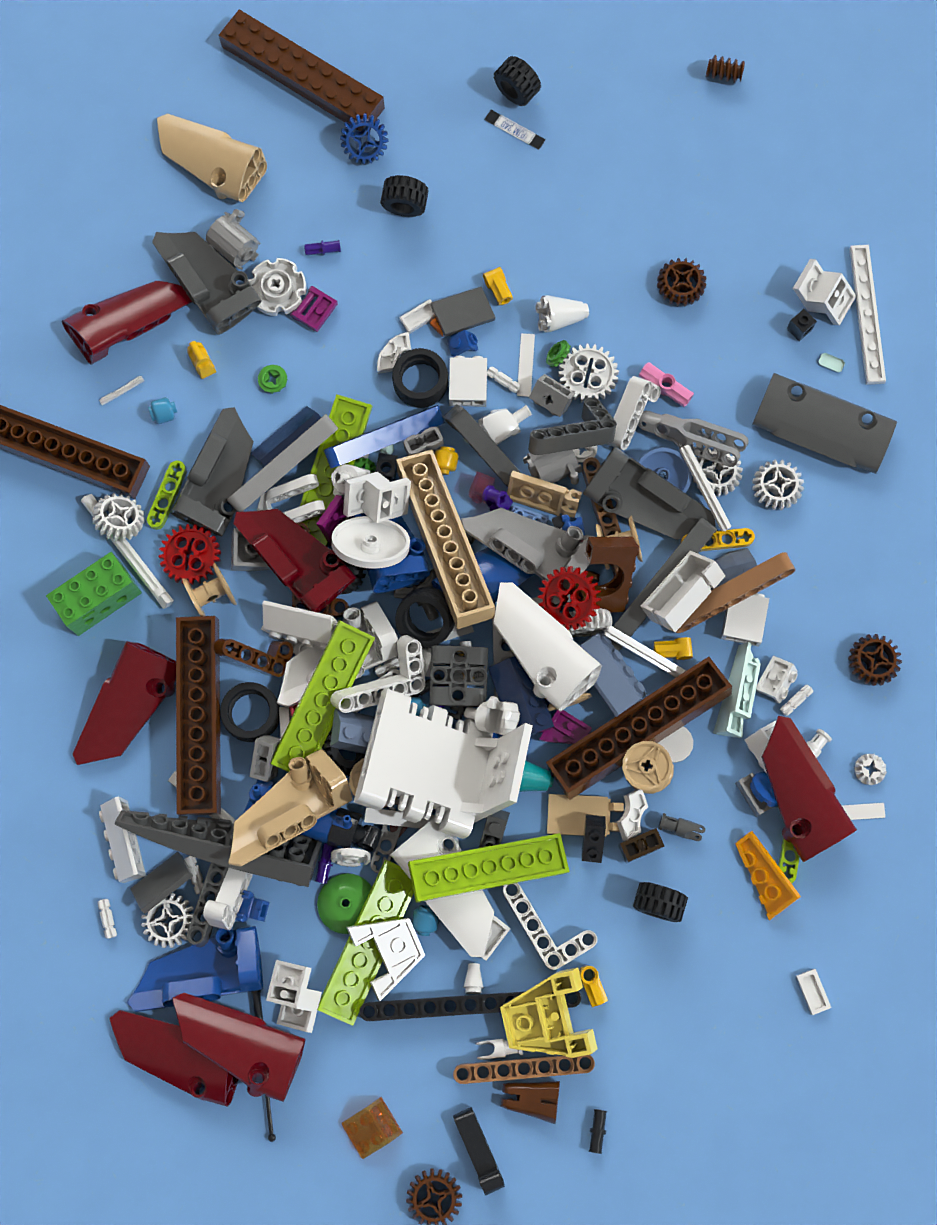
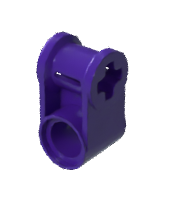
M488 485L483 491L482 498L489 507L490 512L500 507L509 510L513 504L506 491L496 490L492 485Z

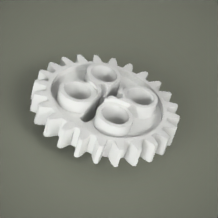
M587 344L586 348L583 349L579 345L578 351L573 347L572 354L569 353L566 356L567 359L563 360V364L559 365V370L561 371L558 373V377H562L559 383L564 384L565 387L576 393L574 400L581 397L582 403L585 398L589 397L598 399L600 396L602 399H605V393L610 395L611 389H615V382L618 381L616 376L619 373V370H616L618 364L613 363L614 356L608 358L609 351L603 353V347L596 350V344H594L593 348H590L589 344ZM590 359H593L587 388H584ZM584 361L586 364L579 365L577 362ZM602 365L604 368L597 369L595 366ZM576 377H578V378H580L582 381H581V382H575L573 379L576 378ZM594 381H596V382H598L600 385H599V386H593L591 383L594 382Z

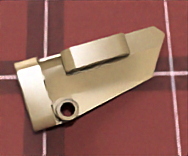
M165 114L157 118L163 155L211 187L219 199L231 198L244 202L266 173L267 163L261 148L234 140L223 131L174 115Z
M320 749L306 756L305 759L296 757L290 760L288 764L290 771L234 821L229 865L243 866L311 829L319 818L352 801L350 786L345 774L324 750Z

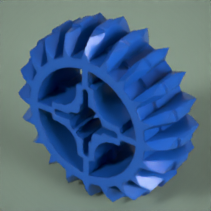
M357 114L356 121L351 117V124L348 122L344 124L347 129H341V133L344 134L340 136V140L344 141L341 143V147L345 148L344 154L350 152L349 159L355 156L356 163H358L359 159H362V164H365V159L372 163V157L376 161L379 160L377 154L383 156V150L387 149V145L384 143L389 142L388 138L385 137L388 135V132L382 131L385 125H379L380 119H376L373 122V115L367 119V114H363V119H360V115ZM365 126L364 130L353 132L355 128ZM371 128L377 132L379 141H376L370 135ZM367 132L368 141L362 144L361 137L363 138ZM349 137L358 142L357 150L351 145ZM375 146L373 150L369 152H364V149L366 147Z

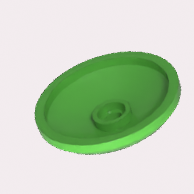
M340 874L328 880L327 884H324L318 896L317 909L321 920L329 929L340 934H349L346 927L355 925L372 888L369 882L355 874ZM345 899L350 902L348 907L342 905Z

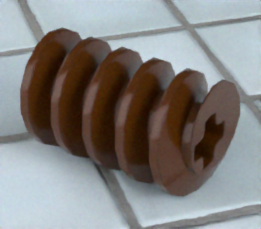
M714 55L712 59H709L705 77L712 73L713 79L719 74V80L726 76V82L731 77H733V83H736L738 79L741 82L745 61L738 65V60L735 59L731 64V58L724 62V57L721 56L719 61H717V55Z

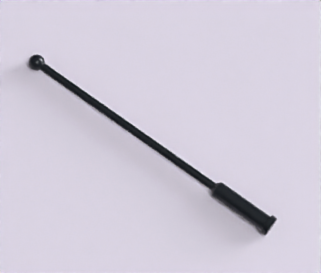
M261 990L251 991L254 1015L263 1020ZM265 1094L269 1126L268 1140L274 1142L276 1136L273 1134L270 1097H267Z

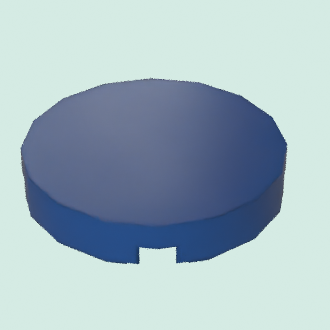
M766 772L756 773L750 783L753 795L760 802L768 803L767 806L777 808L778 804L768 774Z

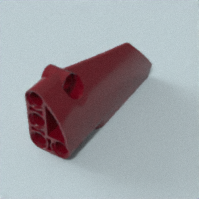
M154 281L94 305L87 304L81 311L62 320V324L87 362L92 365L108 355L109 347L124 339L126 341L132 340L159 326L171 317V313L192 303L181 285Z
M278 508L236 512L233 524L285 586L289 587L308 611L320 612L356 579V576L333 550L327 548ZM334 557L337 562L330 565L326 562V559Z
M126 641L111 677L107 678L101 687L73 751V757L77 765L119 757L124 753L163 700L174 694V683L176 681L175 660L143 644ZM163 684L165 685V691H164V692H162V685H163Z
M778 716L761 757L785 827L782 830V836L787 842L793 844L802 862H805L851 835L857 829L835 796L836 790L833 783L792 719Z
M182 993L172 998L184 1044L246 1084L249 1095L259 1097L266 1094L267 1097L284 1102L303 1054L305 1038L269 1027L265 1021L258 1017L187 993Z
M121 1010L109 1018L125 1061L200 1100L226 1107L231 1104L239 1079L184 1044L178 1025ZM205 1085L204 1092L200 1094L199 1089Z

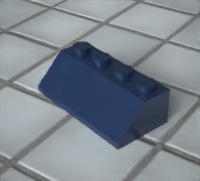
M306 406L250 454L264 468L322 417Z
M516 656L488 667L499 701L518 704L520 719L517 727L524 723L532 725L531 736L548 731L554 727L545 699L539 698L534 694V683Z

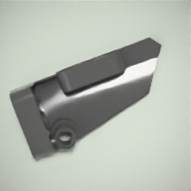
M196 232L155 233L152 241L153 245L191 301L198 305L217 335L237 325L262 302L249 283L247 275L242 271H237ZM238 280H241V281H243L244 283L241 284V285H238V284H236L235 282L238 281Z
M235 407L222 409L170 512L173 516L193 526L196 524L198 528L204 527L205 531L210 530L212 534L223 536L236 512L232 505L231 512H226L223 505L224 503H229L227 499L242 486L254 442L244 427Z
M617 447L611 450L583 492L585 496L603 507L605 511L618 514L627 519L632 515L634 522L676 540L689 534L701 518H704L714 527L716 526L715 518L709 509L653 470L645 468ZM613 498L617 504L615 507L610 508L606 505V500Z

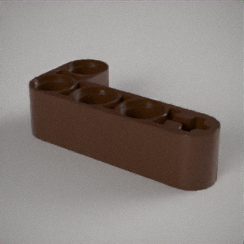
M221 638L215 642L214 651L221 657L262 674L281 677L285 674L286 663L291 660L293 646L286 641H273L266 654L238 641ZM242 651H244V657H243V658H241V653H242Z

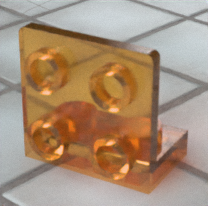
M382 1097L342 1122L343 1128L362 1159L389 1144L403 1133Z

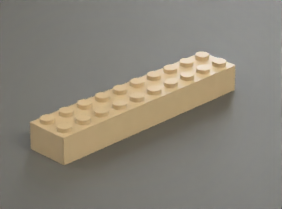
M433 450L396 459L399 479L408 478L411 481L409 505L457 629L493 619L495 617L494 603Z

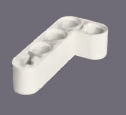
M636 376L629 380L613 418L617 423L614 441L607 445L621 450L628 448L647 401L656 402L660 397L661 390L659 386Z
M228 868L216 901L209 900L204 907L203 916L210 926L231 930L237 917L236 914L239 912L244 899L242 898V895H244L242 892L248 889L253 874Z

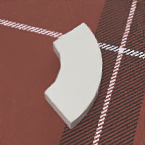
M409 332L395 336L381 350L377 361L378 374L393 372L398 358L406 351L411 350Z

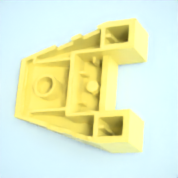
M578 967L553 974L500 1007L509 1048L530 1052H544L550 1055L557 1054L570 1058L590 1055L598 1049L593 1029L573 1032L565 994L577 992L583 988Z

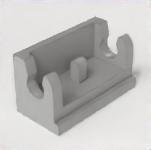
M750 773L735 784L757 817L772 807L767 806L768 803L764 801L760 802L753 795L750 783L754 774Z

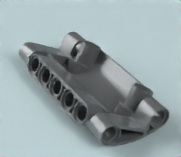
M773 373L752 425L767 430L779 438L847 465L860 467L876 474L893 436L897 421L811 386ZM794 386H800L802 393L795 396L791 393V389ZM871 414L872 421L870 423H863V415Z

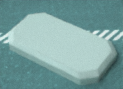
M827 353L821 354L818 361L820 366L835 372H841L845 365L844 360Z

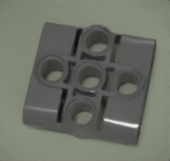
M432 646L429 705L479 707L480 704L486 702L488 648ZM457 652H462L465 655V659L462 662H457L454 659V655ZM468 666H485V668L468 667ZM458 671L464 674V679L459 682L453 678L454 673ZM435 672H444V679L441 681L435 680ZM476 672H480L484 675V679L481 682H476L473 680V675ZM433 685H441V686H449V687H433ZM467 686H469V687H484V688H467ZM461 691L464 694L463 699L455 701L452 698L454 692Z

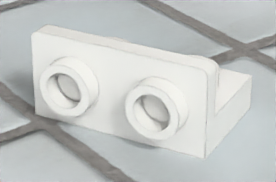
M773 656L756 686V691L773 698L776 703L780 704L782 699L787 697L791 683H794L797 679L798 671L796 667L788 661Z

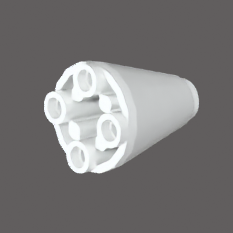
M542 296L540 302H536L535 306L536 312L539 313V331H544L545 333L577 323L589 316L587 303L560 297Z

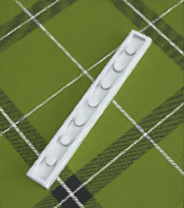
M869 245L850 246L849 250L866 385L885 384L886 376Z

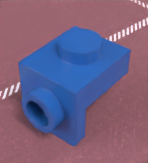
M467 330L447 338L451 356H458L468 350H478L477 337Z

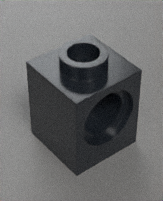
M803 309L790 320L787 330L798 341H801L813 330L817 321Z
M379 453L375 472H379L390 482L395 481L397 472L396 459H398V456ZM384 467L391 468L387 473L381 471Z

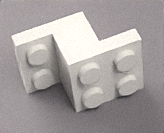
M816 259L808 261L793 287V290L807 311L827 314L833 325L840 326L856 298L854 291L842 273L823 271Z
M379 472L346 480L343 514L350 517L364 513L375 523L408 514L411 481L408 478H403L390 482Z
M276 960L266 1001L281 1004L277 1020L278 1025L312 1033L322 993L307 988L312 968Z

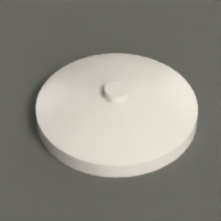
M368 516L345 520L334 529L332 533V548L340 559L349 564L363 568H385L401 562L408 555L410 537L403 527L391 520L375 523Z

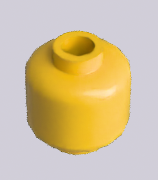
M441 446L440 449H437L434 455L441 473L449 475V472L456 470L459 455L451 447Z

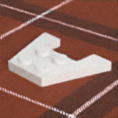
M409 918L346 927L354 946H358L373 938L388 973L370 982L378 1001H381L425 956Z

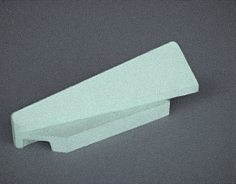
M749 642L738 646L728 680L732 685V695L722 701L713 731L714 734L742 738L743 718H751L761 664L758 658H754L750 650L752 645Z

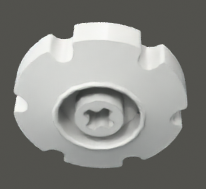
M277 258L274 263L265 260L252 270L254 278L248 279V281L262 300L257 307L259 311L267 315L277 316L280 311L289 314L297 309L302 302L300 296L306 295L307 287L302 271L296 272L297 266L295 263Z

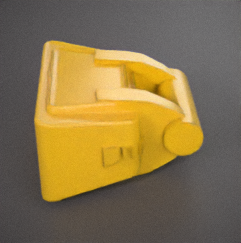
M196 341L190 342L187 353L201 379L216 373L215 366L203 344Z

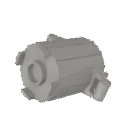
M234 209L232 214L225 212V215L218 218L210 226L206 234V242L232 265L242 270V266L250 259L255 261L259 254L256 250L258 249V244L260 245L261 243L240 225L245 213Z
M573 450L544 455L528 453L523 458L524 464H529V472L534 478L554 483L569 476L573 485L579 483L578 473L582 472L581 464L578 465Z

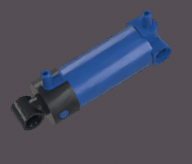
M257 779L256 784L249 791L250 798L243 813L274 786L273 782ZM340 807L319 818L311 829L300 835L326 843L328 846L337 849L354 848V845L357 844L363 850L375 852L382 831L371 825H364L363 827L362 814Z

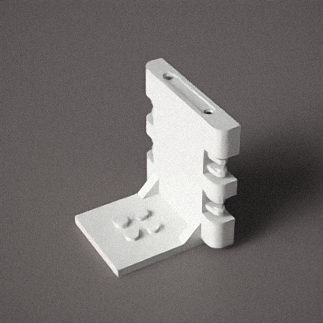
M388 688L383 689L372 726L354 803L379 811L385 804L388 807H392L396 796L400 797L398 810H404L402 819L413 823L419 822L422 818L428 820L431 817L432 810L435 809L434 821L440 824L439 831L461 839H465L470 835L475 822L517 803L532 725L524 723L500 738H492L493 733L478 730L475 720L470 718L464 721L459 719L455 729L451 728L453 717L447 716L448 712L446 709L435 705L429 708L423 706L420 716H416L417 704L413 702L411 704L410 696Z

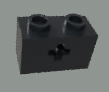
M586 814L582 842V861L602 863L606 816Z

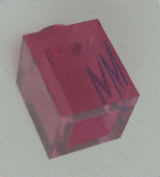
M477 471L469 490L471 500L479 504L485 503L482 498L483 491L488 485L494 486L495 478Z

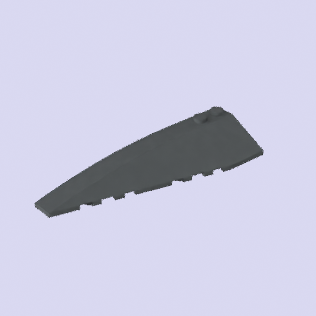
M121 810L115 820V825L192 857L231 869L305 887L310 885L322 845L320 841L298 835L243 866L229 865L234 832V823L231 820L198 817L197 820L187 819L188 816L179 815L178 819L168 818L167 814L149 816L148 812Z

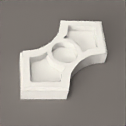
M636 789L624 796V814L617 821L623 841L629 840L642 832L640 826L641 817L648 808L643 790Z

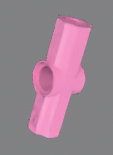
M649 362L639 373V377L651 381L659 386L661 395L668 396L682 407H685L694 395L693 392L678 383L673 375L665 374ZM667 382L670 384V387H664L662 383Z

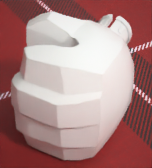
M527 405L513 414L506 408L492 410L490 414L480 418L478 424L498 445L511 435L515 436L520 433L518 423L531 416L532 413Z
M347 464L338 466L331 476L334 486L333 494L344 498L346 480L370 474V471Z
M491 696L488 701L480 704L478 708L466 707L464 716L465 718L475 720L478 730L505 735L517 728L520 712L518 704L507 701L500 702L497 697Z

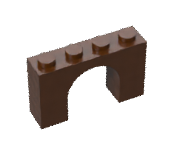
M588 537L585 555L590 564H614L618 566L617 574L611 581L595 587V590H601L599 594H596V597L602 599L596 602V604L601 609H606L610 612H624L625 606L629 601V588L632 587V574L636 570L635 561L636 556L639 555V545L633 537ZM583 590L579 592V597L581 600H585L586 594Z

